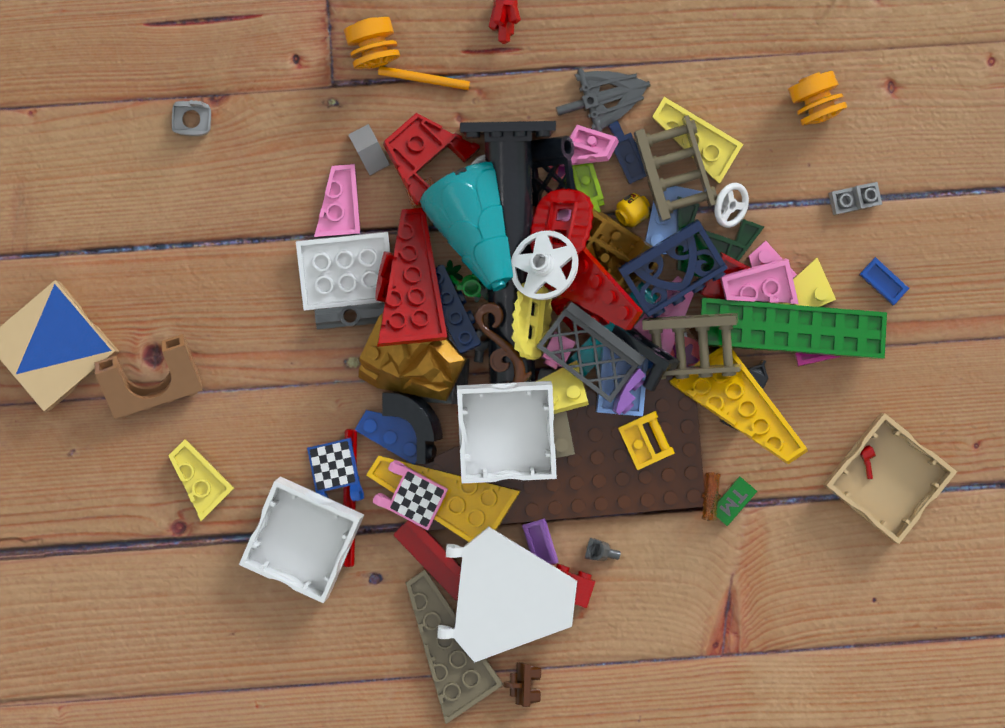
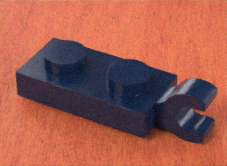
M618 121L609 124L612 135L617 137L619 141L614 154L629 185L646 177L638 147L631 132L624 135Z

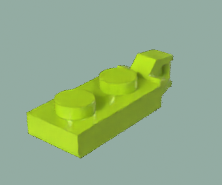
M593 163L572 165L576 189L589 196L594 206L593 209L601 212L600 206L605 205L604 197Z

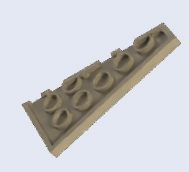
M423 570L407 581L406 586L444 720L447 724L503 686V683L486 658L474 663L454 638H437L438 625H447L454 628L456 614L426 570Z

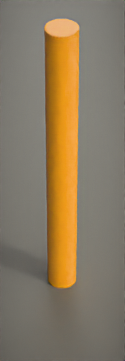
M384 66L378 69V75L469 91L470 81Z

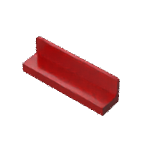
M408 520L394 533V537L451 597L458 601L461 565L454 558L446 557V550L426 529Z

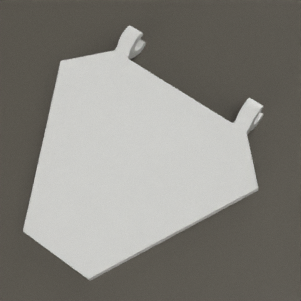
M487 527L464 547L447 544L446 557H462L455 627L438 625L437 638H454L474 663L572 627L577 580L490 527Z

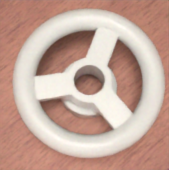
M739 183L728 184L717 195L714 214L719 225L731 228L739 224L744 218L749 205V196L743 185ZM733 190H738L741 193L742 202H737L734 199ZM736 209L740 210L734 219L727 221L732 212Z

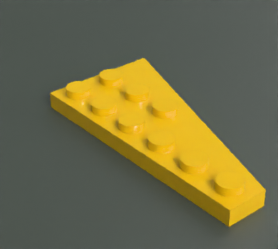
M723 347L709 355L710 365L724 364ZM733 349V364H741L740 372H736L734 376H722V373H713L712 377L701 378L699 374H689V378H673L670 380L672 386L786 464H790L808 452L807 447ZM700 361L693 366H700Z
M378 456L366 476L395 493L402 476L388 469L394 459ZM399 461L408 468L448 488L434 520L468 542L487 527L496 531L521 492L485 482L462 484L461 476Z

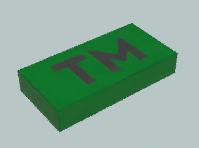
M739 476L711 508L710 512L728 527L757 493V490Z

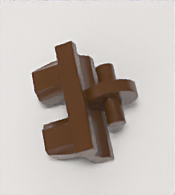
M517 662L516 673H510V681L503 682V687L510 688V696L516 697L515 704L522 705V707H530V704L541 701L540 689H531V680H540L541 668L524 662Z

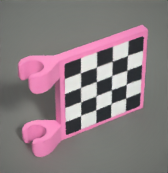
M394 460L390 463L388 469L395 474L401 475L402 479L392 499L382 493H378L374 496L373 503L429 530L448 488Z

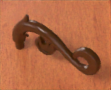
M492 302L482 304L475 314L476 323L485 335L501 347L491 354V367L497 372L506 371L510 366V362H503V357L507 356L512 361L514 367L512 383L526 382L532 375V372H525L524 362L518 351L514 349L512 344L490 330L484 323V315L492 313L495 317L492 327H499L504 318L502 308Z

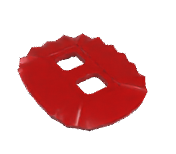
M573 189L550 191L541 198L536 207L530 235L540 231H566V237L573 243L579 255L581 251L585 250L586 242L590 237L594 206L590 197L581 191ZM571 210L570 219L568 221H557L558 211ZM549 237L553 249L567 246L564 242L554 243L552 242L553 237ZM535 240L530 243L532 252L534 250Z

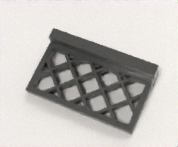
M571 301L566 303L560 315L536 345L538 349L610 403L637 367L641 366L646 359ZM565 316L573 321L574 331L561 333L560 322ZM577 325L583 330L577 331ZM557 328L558 334H552L554 330ZM589 333L592 345L579 347L578 334ZM574 334L576 348L563 350L561 336ZM558 337L560 350L549 351L543 345L549 338ZM595 339L602 344L596 345ZM606 346L610 349L611 359L598 361L596 348ZM593 348L595 362L582 363L580 350ZM577 351L578 364H566L564 352ZM560 353L561 359L558 358L555 354ZM614 353L620 358L614 359ZM625 361L631 367L626 374L617 375L615 362ZM611 362L613 376L600 378L599 364ZM595 365L597 378L586 379L583 376L582 367ZM579 367L580 373H578L573 368ZM614 379L615 388L610 395L602 391V380ZM597 381L598 387L594 385L592 382Z

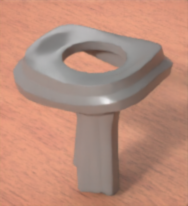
M193 100L177 101L174 103L172 108L173 132L185 136H203L208 134L211 129V109L208 104ZM194 110L200 115V123L195 128H188L183 123V115L187 111Z

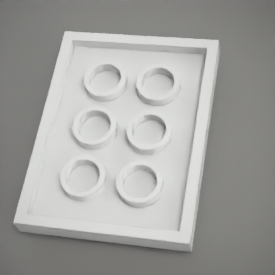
M388 231L296 241L304 311L381 303V301H376L375 295L384 251L391 253Z

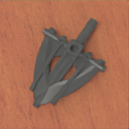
M581 68L574 75L576 80L581 83L579 90L584 93V96L581 97V100L556 107V112L560 116L583 108L585 111L589 110L588 119H592V129L602 132L603 128L620 119L637 102L644 100L642 95L647 87H650V82L638 79L637 74L627 75L610 71L584 72ZM607 84L616 86L615 88L599 92L600 86ZM621 99L614 107L606 108L604 104Z

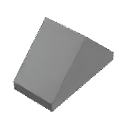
M369 124L348 134L369 175L390 165Z

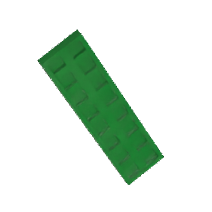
M712 298L701 299L700 315L738 313V323L733 325V329H731L732 348L885 359L887 312ZM719 326L709 327L710 330H707L708 346L722 347V333L719 330Z

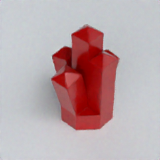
M493 0V10L488 27L492 31L499 30L498 41L502 44L510 42V36L514 34V24L521 21L517 7L518 0Z

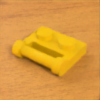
M656 411L618 427L637 470L675 453L673 447L669 446L660 427ZM647 422L661 449V452L655 454L643 428V424Z

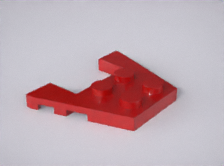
M415 113L384 140L383 143L416 205L420 204L422 195L430 187L417 173L448 147L465 163L480 149L478 144L470 143L462 139L463 136L457 133L452 134L442 129L441 125L418 113Z

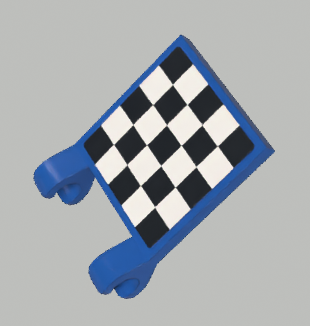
M351 438L307 448L316 493L329 498L326 491L350 486V498L352 501L364 499Z

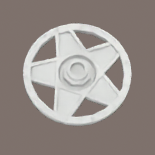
M540 231L528 236L518 245L512 256V281L522 294L532 299L547 300L562 294L572 284L578 270V254L573 243L567 237L555 231ZM549 237L560 239L567 246L553 249ZM535 240L533 253L521 254L525 247ZM572 259V268L566 280L561 268ZM516 268L528 273L524 288L518 280ZM545 283L556 288V290L546 294H536Z

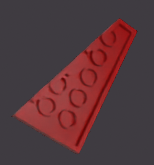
M422 208L402 209L400 213L377 347L447 339L427 218Z
M555 231L564 235L565 237L567 235L566 231ZM554 237L552 239L554 243H563L560 239ZM585 247V250L581 251L578 255V270L574 281L560 295L625 330H631L642 315V309ZM572 259L561 268L566 280L572 268ZM547 283L544 284L546 288L552 291L556 290V288L552 287L551 285Z

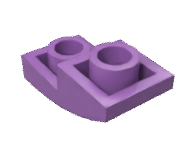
M640 368L634 371L616 395L612 409L615 414H626L634 406L632 402L636 398L630 391L637 390L644 383L642 379L646 376Z

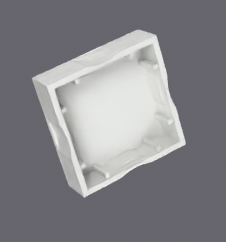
M551 381L457 385L462 484L496 482L503 479H557L553 429V386Z
M279 477L272 485L262 509L260 522L250 537L239 565L269 579L281 581L293 590L324 603L330 596L364 514L283 477Z

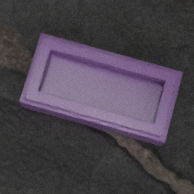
M545 518L523 524L522 527L530 552L551 565L557 564L559 561Z

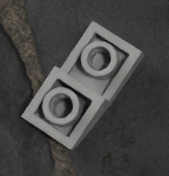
M877 182L828 193L833 215L882 205Z

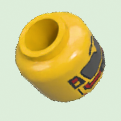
M631 193L617 203L616 218L623 226L635 227L649 217L650 203L645 196Z

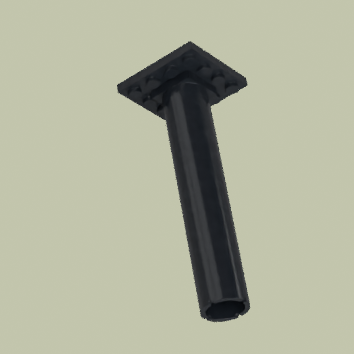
M556 121L461 122L460 132L465 134L466 139L480 138V134L485 136V162H492L496 171L505 233L508 237L512 259L518 245L530 236L533 220L532 133H536V137H550L551 133L556 131ZM530 244L525 247L521 254L533 253ZM516 268L518 280L522 285V283H525L528 273ZM511 279L506 283V287L499 291L487 289L488 302L499 305L504 313L503 321L497 328L492 327L495 322L494 315L488 313V328L514 347L515 342L511 338L514 330L511 325L514 321L512 314L515 310L514 303L518 299V289ZM532 302V310H531V315H532V316L534 315V303H533V302ZM532 326L529 327V339H531ZM488 337L489 383L497 384L506 383L507 381L511 383L514 378L513 363L505 356L503 357V362H510L509 368L503 372L493 370L490 365V356L501 347ZM521 357L524 362L525 372H532V375L526 382H535V360H527Z

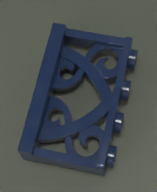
M698 219L618 268L647 317L652 315L653 318L666 311L664 307L672 303L675 306L686 299L684 295L690 291L696 293L705 287L704 283L708 280L716 281L725 275L724 271L728 269ZM699 232L708 249L697 251L694 238L695 233ZM681 245L684 248L682 252L688 250V254L677 255L675 249ZM666 252L670 257L677 260L688 259L686 273L681 282H668L658 279L663 270L661 254ZM707 254L713 258L714 265L711 270H701V265L707 262L705 260H697L698 255ZM651 262H656L658 269L652 276L650 273L653 270H650L648 265ZM632 272H635L641 279L646 281L640 292L629 276ZM694 272L698 276H701L700 278L696 279L691 283L692 278L694 276ZM650 285L655 286L651 291V296L654 293L661 294V299L657 303H649L645 300V291ZM666 290L677 291L674 294L667 297Z

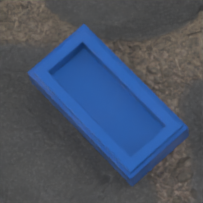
M876 257L859 274L892 306L909 289Z

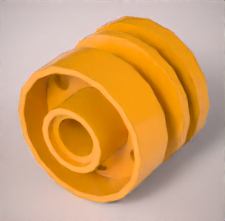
M390 17L363 19L344 29L348 46H359V48L350 53L351 58H358L352 62L354 69L381 67L400 57L399 50L393 49L398 46L397 42L385 40L394 34Z
M834 71L812 74L799 80L798 84L788 88L793 103L804 102L805 104L804 107L797 111V115L809 114V116L800 120L802 126L827 121L848 108L846 102L836 105L834 103L843 98L842 93L833 95L830 93L831 90L839 85Z

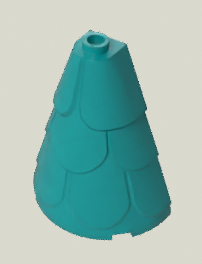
M482 162L465 167L466 172H459L457 175L455 172H452L441 178L424 192L420 203L423 211L434 226L447 239L448 244L462 257V262L487 289L499 291L505 288L506 283L513 278L508 237L505 233L503 210L500 204L496 171L492 162Z

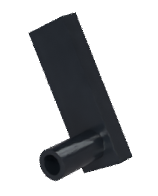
M617 325L614 326L613 334L654 363L642 385L650 391H655L665 371L676 369L680 361L633 328L625 330Z

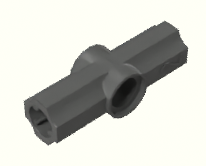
M384 302L315 310L316 328L320 330L376 324L378 317L383 313ZM348 310L356 312L357 318L354 322H346L344 315Z

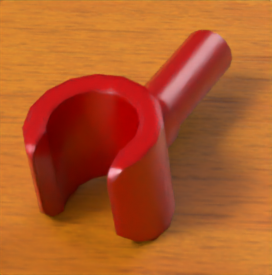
M868 445L863 448L860 456L866 467L867 479H873L869 459L876 457L873 447Z

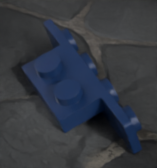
M440 265L435 269L444 320L460 354H464L481 345L473 326L476 320L471 310L466 312L463 304L467 303L462 291H456L444 265Z

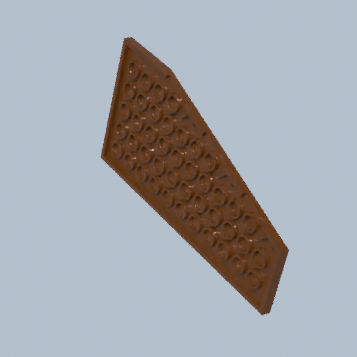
M668 375L666 379L660 380L655 391L645 390L643 416L653 411L657 412V420L669 446L673 447L675 453L637 470L618 427L643 416L596 412L597 392L593 389L585 391L589 405L566 411L575 454L556 458L557 479H503L496 482H485L521 491L501 524L532 522L544 518L545 520L706 507L697 402L670 384V380L675 378V375ZM649 423L643 424L655 454L661 452ZM460 445L436 455L434 462L424 464V467L461 476ZM433 520L429 530L448 529L436 520Z

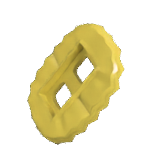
M543 285L536 294L549 293V290ZM518 290V299L514 303L515 310L512 314L514 321L511 326L514 332L511 338L515 342L514 349L519 352L520 357L533 361L540 358L544 353L536 345L550 328L549 325L552 321V299H532ZM532 302L535 304L533 316L531 315ZM530 326H532L531 339L528 338ZM548 339V340L546 341V343L543 345L545 348H546V345H547L548 342H549V339Z

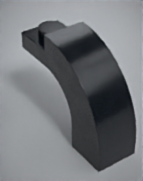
M396 391L382 393V416L401 417L408 421L415 430L417 438V464L434 462L437 454L434 441L443 439L440 421L432 407L417 395Z

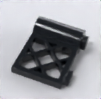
M569 136L532 141V198L535 209L542 198L541 195L544 190L547 193L553 191L547 186L552 177L559 183L556 190L563 188L575 190L571 161L574 154V143ZM562 164L565 167L563 179L555 173ZM542 167L548 173L544 181L539 178L538 168Z

